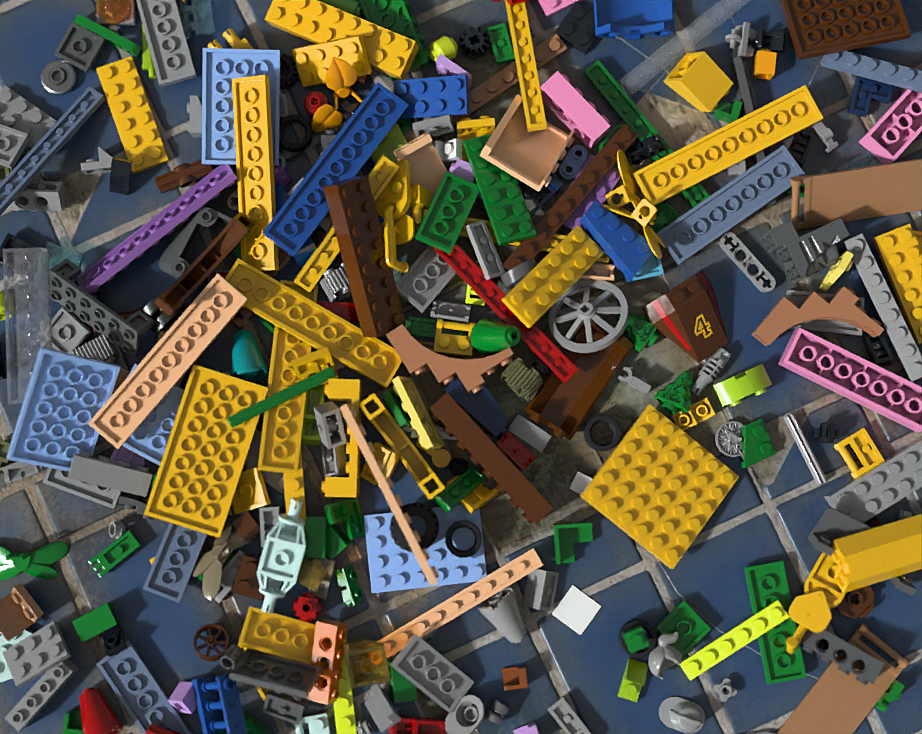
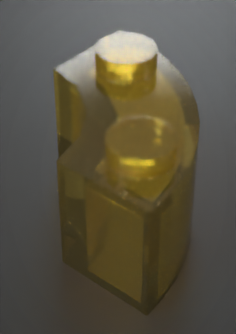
M303 554L296 581L316 592L327 573V570L323 567L324 563L315 558L314 560L305 558Z

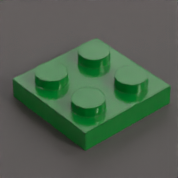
M684 600L655 626L661 634L674 633L676 631L679 633L677 641L671 644L679 650L682 656L711 630Z

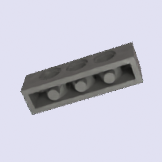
M808 629L800 642L803 644L802 649L811 654L814 651L819 653L821 660L828 664L832 662L838 664L840 671L847 675L852 672L857 675L856 680L865 685L868 682L874 684L884 666L883 662L826 630L815 633ZM820 639H825L828 642V647L825 650H820L817 646ZM839 649H843L846 653L843 660H837L835 656L836 651ZM861 659L864 666L861 670L857 671L854 669L853 664L856 660Z

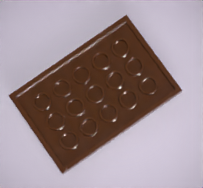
M780 0L798 60L908 39L911 36L900 0Z

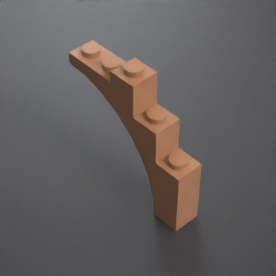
M843 286L836 291L828 302L825 301L826 298L821 293L812 292L798 308L792 299L781 298L751 335L764 346H768L781 333L792 326L813 320L845 322L862 329L872 337L879 336L884 329L878 320L865 314L866 311L862 307L854 305L859 298L855 296L856 293L851 288Z
M403 325L386 334L412 376L415 374L416 376L421 375L426 371V367L429 366L440 385L451 383L455 380L454 376L457 375L469 394L472 392L476 394L483 390V385L486 383L482 377L484 375L486 377L491 376L496 372L495 369L500 365L504 367L513 361L511 358L514 357L512 350L507 348L495 355L479 359L450 358L437 354L421 345L409 334Z

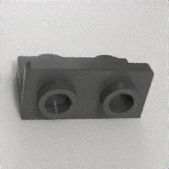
M269 689L262 713L299 725L308 700Z

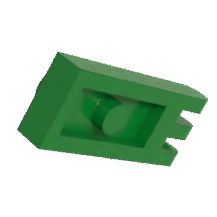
M128 530L91 559L88 564L91 566L96 562L98 563L93 570L96 572L102 568L103 570L98 573V577L101 578L142 546V544L132 531Z

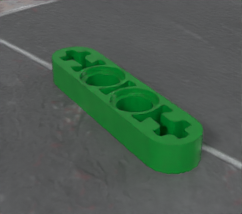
M80 14L77 15L73 22L104 38L106 42L134 57H138L142 50L134 42Z

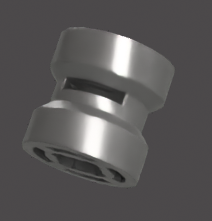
M494 698L491 703L492 707L486 711L485 717L498 725H502L504 722L503 717L509 713L511 707L501 700Z

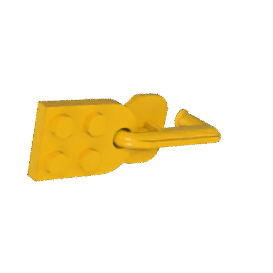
M405 159L394 162L399 166V169L375 201L378 215L384 218L381 229L385 240L386 263L402 273H406L409 270V265L407 262L397 261L396 245L411 241L415 234L414 220L406 214L411 204L410 162Z
M822 552L806 579L804 586L805 595L797 596L789 608L790 618L799 624L793 637H788L786 640V650L790 654L796 651L808 629L815 633L825 630L831 620L830 609L837 607L846 595V593L842 592L834 578L838 565L833 556Z

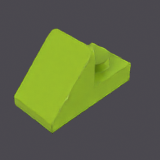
M631 658L628 659L618 691V697L634 702L638 701L641 687L645 685L647 663Z

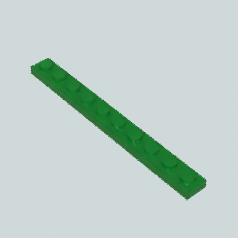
M599 60L584 70L583 74L623 123L639 135L636 139L643 147L642 140L653 134L660 136L661 142L659 143L666 150L656 156H652L655 162L674 152ZM700 183L681 192L693 208L710 196Z

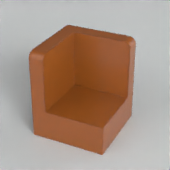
M525 665L502 668L504 690L528 688Z

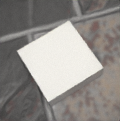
M577 471L569 489L582 494L592 478Z

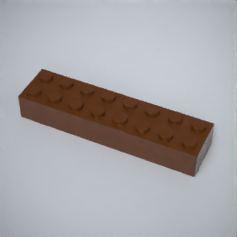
M368 175L355 176L324 186V193L363 337L377 338L391 332L400 325L405 326L406 321L392 267L386 263L385 240Z
M447 392L430 407L432 411L430 416L437 423L441 421L444 424L443 430L450 438L453 435L458 440L456 444L463 452L467 450L471 454L469 457L476 466L480 464L485 469L482 473L489 480L493 478L498 483L495 487L503 495L507 493L511 497L508 501L516 509L519 507L524 512L522 516L528 523L531 524L533 522L537 524L554 509Z

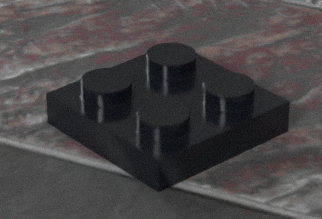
M575 2L556 29L554 35L557 33L560 39L586 54L598 37L595 35V16L592 12Z

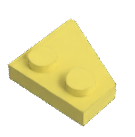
M846 251L839 255L837 263L831 266L819 289L826 292L844 271H848L853 264L851 259L854 254Z

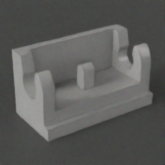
M433 300L430 317L431 319L440 318L444 321L468 324L471 305Z

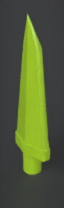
M142 24V69L149 71L150 79H156L157 75Z

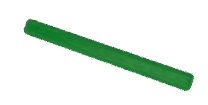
M328 367L227 418L228 423L234 428L336 376L332 367Z

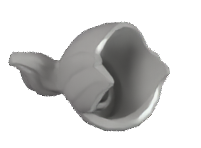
M677 631L660 635L658 638L659 646L653 649L648 657L649 669L657 678L663 679V672L676 663L681 664L682 654L670 645L677 641L679 635Z

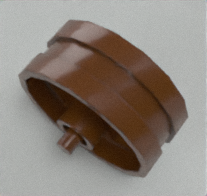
M206 624L200 627L194 636V650L202 660L207 662L221 659L229 648L227 631L217 624ZM211 629L218 630L219 632L213 636ZM208 630L209 636L206 638L200 634ZM223 633L226 641H216ZM199 638L206 643L197 646V639ZM216 645H225V648L220 652ZM207 647V653L203 655L199 650ZM214 649L217 655L209 656L210 651Z

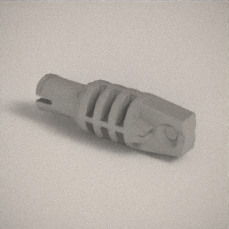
M723 348L718 349L698 372L699 377L691 386L690 391L699 397L707 384L713 383L718 374L723 370L731 354Z

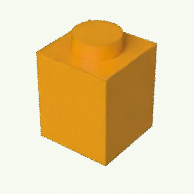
M769 49L757 51L753 61L752 78L772 79L775 73L776 52H771Z

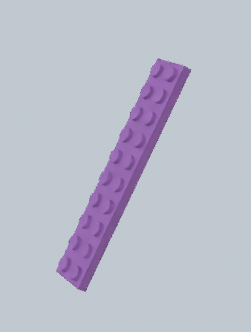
M219 165L77 277L79 287L88 294L96 293L103 283L111 281L120 270H125L131 261L135 258H140L150 246L154 247L164 235L171 234L178 224L186 222L190 215L195 211H200L206 202L218 197L220 191L225 187L232 186L238 177L231 166Z

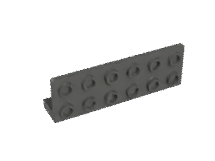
M65 259L50 270V297L55 302L65 306L69 312L74 313L83 322L88 323L97 332L104 334L112 343L120 346L126 353L131 354L133 357L138 356L140 335L153 326L154 320L140 310L126 320L71 281L81 274V268L70 260Z
M829 506L808 536V539L815 549L832 556L835 551L832 546L834 540L873 529V527ZM916 571L890 579L897 589L911 596L916 592V588L911 580Z

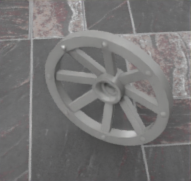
M584 280L573 284L551 306L549 312V327L556 341L564 348L579 353L595 352L608 347L621 336L629 320V306L624 294L618 287L604 280ZM590 289L606 290L590 303ZM584 290L582 304L569 299L575 293ZM612 294L619 300L621 307H598ZM564 303L577 310L557 317ZM598 314H621L618 324L613 328L601 319ZM577 318L568 333L563 337L558 331L557 324ZM596 322L610 334L599 341L593 342L591 323ZM584 323L587 343L571 342L572 337L581 324Z

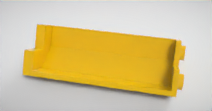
M922 514L834 540L832 546L835 551L832 556L838 565L834 578L842 592L846 593L922 569Z

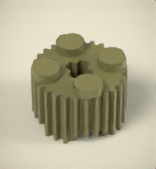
M516 357L508 364L498 378L503 383L506 381L508 387L511 388L510 390L518 397L522 398L523 396L525 400L529 401L543 384V379L539 377L540 373L531 367L529 370L525 366L526 363L519 357Z

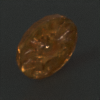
M97 0L96 2L97 14L101 20L108 24H119L125 21L130 15L132 8L130 0Z

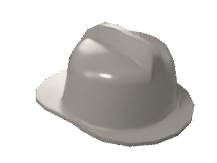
M474 695L464 696L446 717V732L448 734H471L484 720L485 712L481 700Z
M669 697L659 707L661 721L672 729L692 734L698 732L704 725V711L694 702L680 697Z

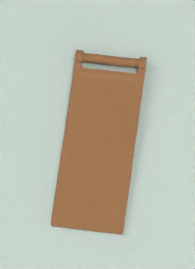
M922 158L817 175L792 176L790 178V185H792L791 222L796 232L800 231V229L827 225L840 218L843 222L922 210ZM805 183L803 222H799L800 185Z
M864 623L859 624L847 643L884 663L874 684L868 682L865 685L856 680L857 675L852 672L847 675L838 669V664L832 662L776 734H853L896 677L907 667L910 660L906 656L902 657L869 631ZM860 636H865L897 662V666L893 667L860 641ZM841 649L836 656L837 660L845 658V651ZM861 659L854 662V669L859 671L863 668L864 663Z

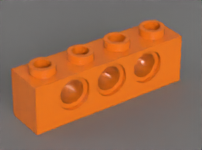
M329 619L316 621L311 664L322 667V675L307 700L327 705L337 701L340 693L338 688L339 679L342 675L341 662L344 657L343 646L347 636L346 623Z

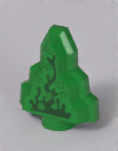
M629 312V320L625 328L627 338L632 341L633 348L640 352L646 344L651 347L660 334L656 332L657 328L651 324L646 316L636 317ZM621 314L616 315V319L618 322Z
M687 370L676 378L675 382L667 384L664 389L657 392L654 399L662 404L661 408L664 411L673 415L677 411L689 412L692 405L690 402L692 397L690 388L693 384V373Z

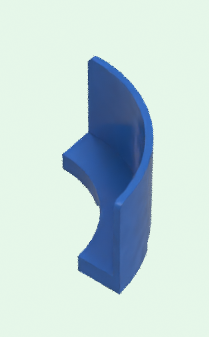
M594 0L596 36L608 39H615V36H625L626 40H640V36L652 35L653 38L675 33L673 0Z

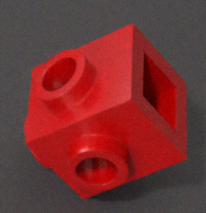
M309 592L300 595L294 602L293 610L296 611L295 616H299L300 620L308 622L316 619L318 615H321L323 603H320L321 598L316 597L315 593ZM305 604H308L310 606L309 611L304 610L303 607Z

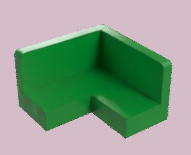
M593 522L553 524L556 564L575 562L574 543L593 542Z

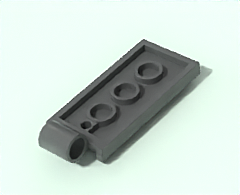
M231 645L220 659V663L225 669H233L229 674V679L305 699L308 698L322 675V667L248 648L243 654V650L238 645Z

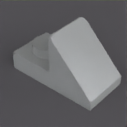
M98 147L99 161L89 159L86 163H80L81 171L86 175L111 172L112 157Z

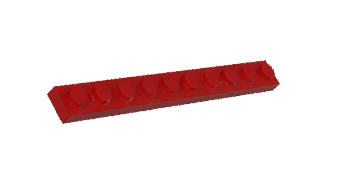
M456 244L451 254L432 247L506 324L518 328L521 335L520 339L564 384L579 370L535 324L530 328L526 327L501 301L506 295L491 279L486 281L483 271Z

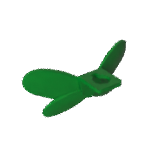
M61 541L52 542L36 549L32 553H12L0 545V580L10 579L22 571L41 579L55 578L57 571L48 565L60 560L67 554V544Z

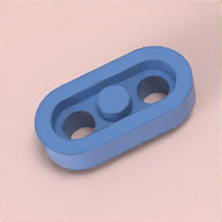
M575 145L569 150L559 168V175L563 180L571 181L576 178L588 156L584 146ZM575 152H581L582 156L577 157ZM570 167L572 172L567 173L565 168Z

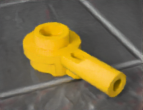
M419 440L415 445L432 456L433 464L439 468L446 467L451 461L450 453L445 449L426 450V448L422 447Z

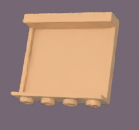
M517 94L479 156L539 192L542 186L547 187L552 177L549 175L550 173L554 174L560 164L557 161L558 159L562 161L567 153L564 150L565 147L569 148L575 138L572 135L575 129H572L568 135L546 121L547 129L528 132L524 107L520 105L522 97Z

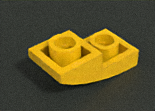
M708 397L692 404L688 413L677 412L671 416L675 424L684 431L716 415V412Z

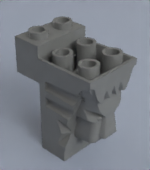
M840 218L799 237L791 220L766 232L761 237V243L763 248L768 250L769 254L777 251V259L780 264L784 265L787 279L795 284L810 277L824 267L835 265L839 258L836 244L848 237L849 233Z

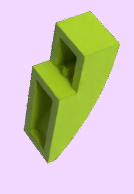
M320 384L306 391L301 444L321 445L314 406L325 403V384Z

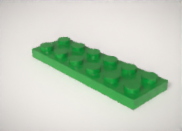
M492 134L464 140L463 146L499 246L534 238L536 231L517 179L479 156Z
M781 560L744 567L753 615L778 600L789 616V608L792 602L784 562ZM790 616L758 637L766 684L768 685L807 678L800 644L793 654L788 653L786 650L787 638L793 637L797 630L796 622Z

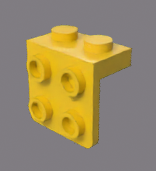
M481 116L475 120L462 118L460 121H456L458 139L462 140L461 160L469 163L463 141L492 134L495 130V118Z

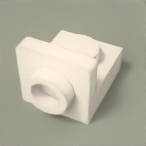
M455 138L447 142L436 140L433 142V146L442 162L449 163L462 158L461 139Z

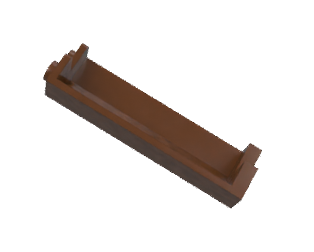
M596 322L591 323L593 342L599 341L610 334ZM584 323L571 342L587 343ZM621 335L614 343L599 351L579 353L566 349L563 354L579 370L565 384L551 371L525 409L531 415L529 418L537 424L541 422L552 429V434L559 439L564 437L571 440L634 345L625 336Z

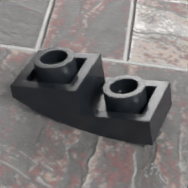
M117 157L112 158L110 192L129 195L133 161Z
M114 612L113 614L118 624L99 634L103 638L105 651L109 657L127 649L121 626Z

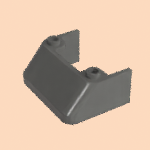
M205 206L200 211L192 213L186 222L178 224L159 260L160 269L178 279L190 267V264L184 260V257L200 226L211 227L216 223L217 219L228 224L232 218ZM200 285L197 289L203 291L205 287Z

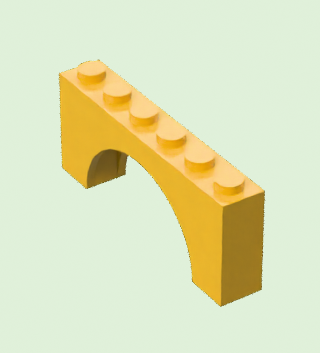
M373 393L358 404L394 452L401 455L400 460L429 500L446 488L376 394Z

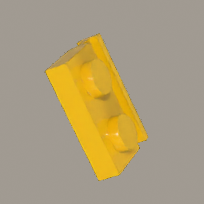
M375 442L373 446L376 452L373 455L376 460H381L385 468L382 471L385 478H391L401 455L395 453L394 450L382 443ZM366 461L360 476L379 486Z

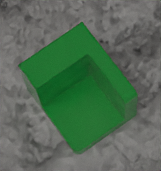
M719 100L712 118L729 124L736 121L743 102L735 100L731 104Z
M70 709L65 713L63 734H83L81 710Z

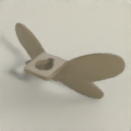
M225 523L221 537H215L214 547L199 558L191 574L193 577L203 574L202 589L207 599H214L219 593L223 575L222 565L231 552L252 542L260 532L248 541H245L237 530L232 532V523Z

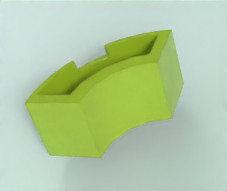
M760 364L717 383L713 387L722 406L730 404L733 407L742 403L741 399L755 393L757 396L766 392V387L772 385L763 364Z

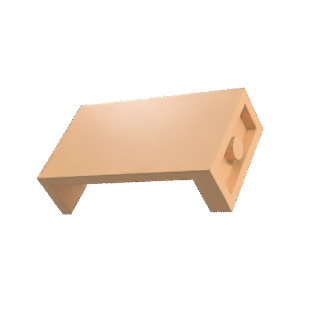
M425 132L394 150L393 153L398 161L406 159L410 162L411 185L420 184L430 190L432 202L447 170L431 142L433 141L432 138Z

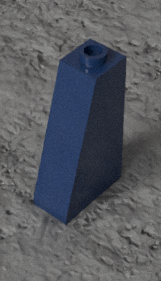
M456 376L455 380L448 385L444 392H447L458 405L494 437H497L498 434L502 437L509 429L506 426L509 422L486 385H483L484 389L480 392L469 394L459 377Z

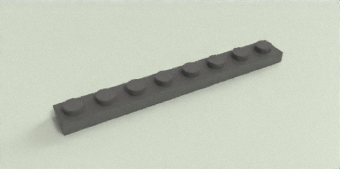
M740 56L733 58L730 65L738 99L743 102L741 106L742 116H745L754 111L755 101L750 96L751 84L745 75L747 67L745 62H742ZM761 151L753 155L754 165L766 158L767 153ZM777 197L766 204L764 208L772 206L776 202Z

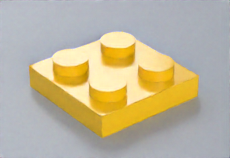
M258 467L241 473L232 501L235 515L271 504L262 472L258 470Z

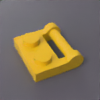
M437 318L434 352L472 357L473 346L470 335L475 323L449 322ZM442 328L469 331L468 336L443 334Z
M865 428L857 430L833 445L850 468V474L853 479L885 461ZM847 444H850L863 465L862 467H857L845 447Z

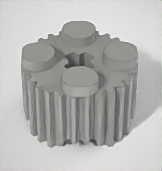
M344 263L336 270L330 268L323 273L324 277L320 279V284L330 302H334L335 299L342 301L351 296Z

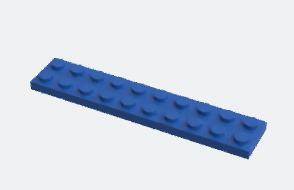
M377 82L262 234L295 257L329 212L323 187L355 177L406 111L409 104Z

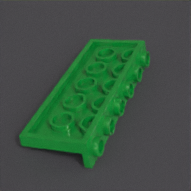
M359 0L367 21L417 42L419 50L408 73L425 65L428 67L432 66L428 48L425 49L423 45L425 42L424 36L421 31L418 32L416 27L419 25L415 15H411L409 10L412 8L409 0ZM389 75L391 80L397 79Z

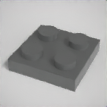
M71 22L54 55L89 73L106 40Z

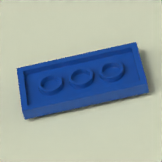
M468 75L393 81L394 94L409 104L400 119L470 114Z

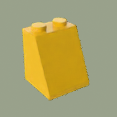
M705 52L686 53L664 79L665 84L700 112L713 111L718 106L719 100L729 93V88L734 84Z

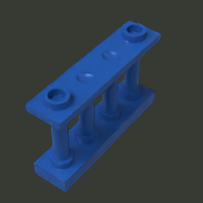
M230 673L217 676V681L213 680L212 674L192 679L203 734H225L224 729H227L228 734H247L236 680L229 679ZM215 689L219 690L221 701H218ZM220 709H223L224 721H222Z

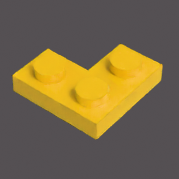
M328 347L291 361L298 379L315 372L318 373L328 367H332L336 376L332 379L339 378Z

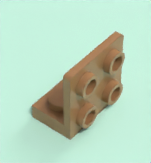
M21 582L13 587L11 593L0 599V633L7 642L39 621L44 614Z

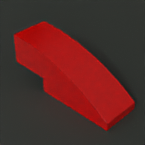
M400 716L402 720L388 730V734H448L445 729L446 720L413 716Z

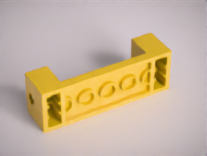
M329 379V382L325 383V395L332 401H351V403H348L349 408L354 407L358 415L355 419L358 425L362 424V409L358 404L362 402L363 382L360 379ZM348 424L347 434L350 435V442H347L346 453L350 454V462H346V474H349V477H325V481H322V493H325V497L360 496L361 449Z

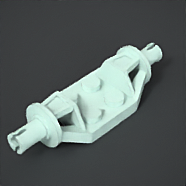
M291 498L288 514H280L279 520L267 534L257 571L260 584L259 591L265 595L261 611L265 613L268 605V613L272 614L274 612L276 599L284 598L286 592L297 580L306 547L304 532L306 521L299 517L302 504L304 503L301 499L298 500V504L295 506L297 498Z

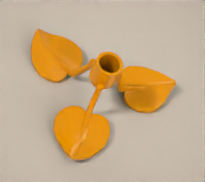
M332 58L330 67L325 75L326 85L335 91L333 94L335 106L333 108L330 104H325L315 112L311 122V128L315 132L325 131L329 127L338 128L342 123L343 116L340 111H337L338 97L345 98L351 93L360 103L363 102L352 88L349 87L356 82L357 73L348 62L340 58Z

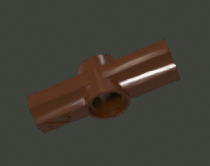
M202 159L190 164L184 163L176 166L173 171L156 177L155 182L160 193L163 194L178 187L191 186L196 180L207 176L214 169L212 165H203Z

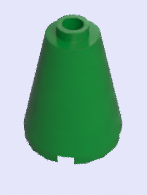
M492 318L480 319L472 327L470 335L472 346L476 348L479 355L483 356L495 355L507 348L513 347L519 343L521 337L517 327Z

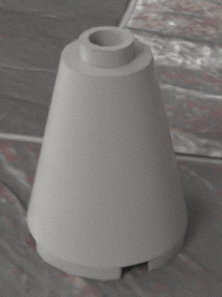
M506 587L499 591L500 593L492 595L479 603L480 608L478 609L511 643H519L525 639L527 631L514 591L511 587Z

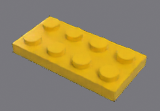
M361 35L292 50L303 87L325 83V75L333 57L348 62L355 69L357 76L367 75L372 72Z
M249 606L238 645L311 664L316 625L276 613L269 614L268 611L265 613L261 609Z

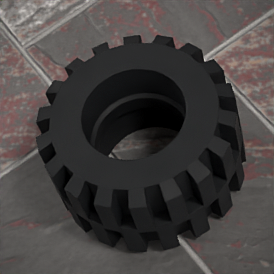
M408 503L401 506L403 513L407 512L409 517L419 516L425 521L426 532L420 537L421 541L418 543L422 549L429 548L435 542L439 533L437 515L430 507L422 503ZM393 515L390 524V535L395 541L394 543L403 550L413 552L398 521Z

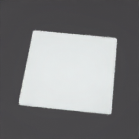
M572 585L552 615L581 635L601 606Z

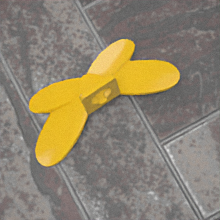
M618 150L617 163L624 185L606 194V199L609 206L617 209L631 202L636 209L642 201L635 195L637 181L633 173L636 172V169L632 164H628L625 153L622 150ZM617 193L623 194L624 197L621 198V202L617 205L614 204L613 196ZM643 206L641 208L640 216L642 218L649 216V207ZM656 215L653 216L649 224H655L654 220L657 219Z
M642 199L632 213L624 208L617 209L601 204L611 212L637 220L643 226L645 237L651 250L659 259L662 258L658 242L663 247L665 245L649 225L650 220L658 211L655 206L647 199ZM643 206L649 207V216L642 218L640 216L641 208Z

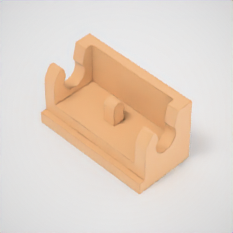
M594 263L577 281L604 280L612 283L614 281L613 272L615 265Z

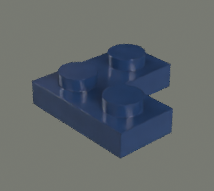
M856 76L847 113L866 117L871 100L889 104L894 85Z

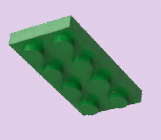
M446 171L415 239L451 254L480 192L478 185Z

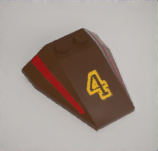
M702 269L642 308L651 324L697 363L729 343L713 286Z

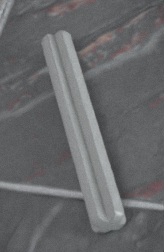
M791 413L785 416L784 420L816 484L821 485L827 482V478L795 414Z

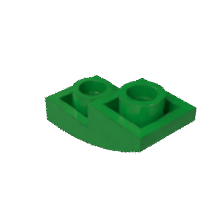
M306 517L305 558L326 559V517Z

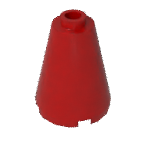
M89 687L82 691L83 694L79 696L83 734H117L116 730L119 729L121 732L124 730L123 725L99 689Z

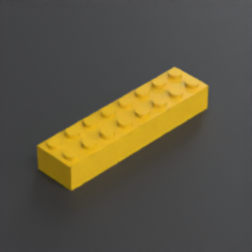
M273 0L265 17V20L271 26L314 44L361 35L370 67L399 80L406 79L419 50L417 42L318 0Z

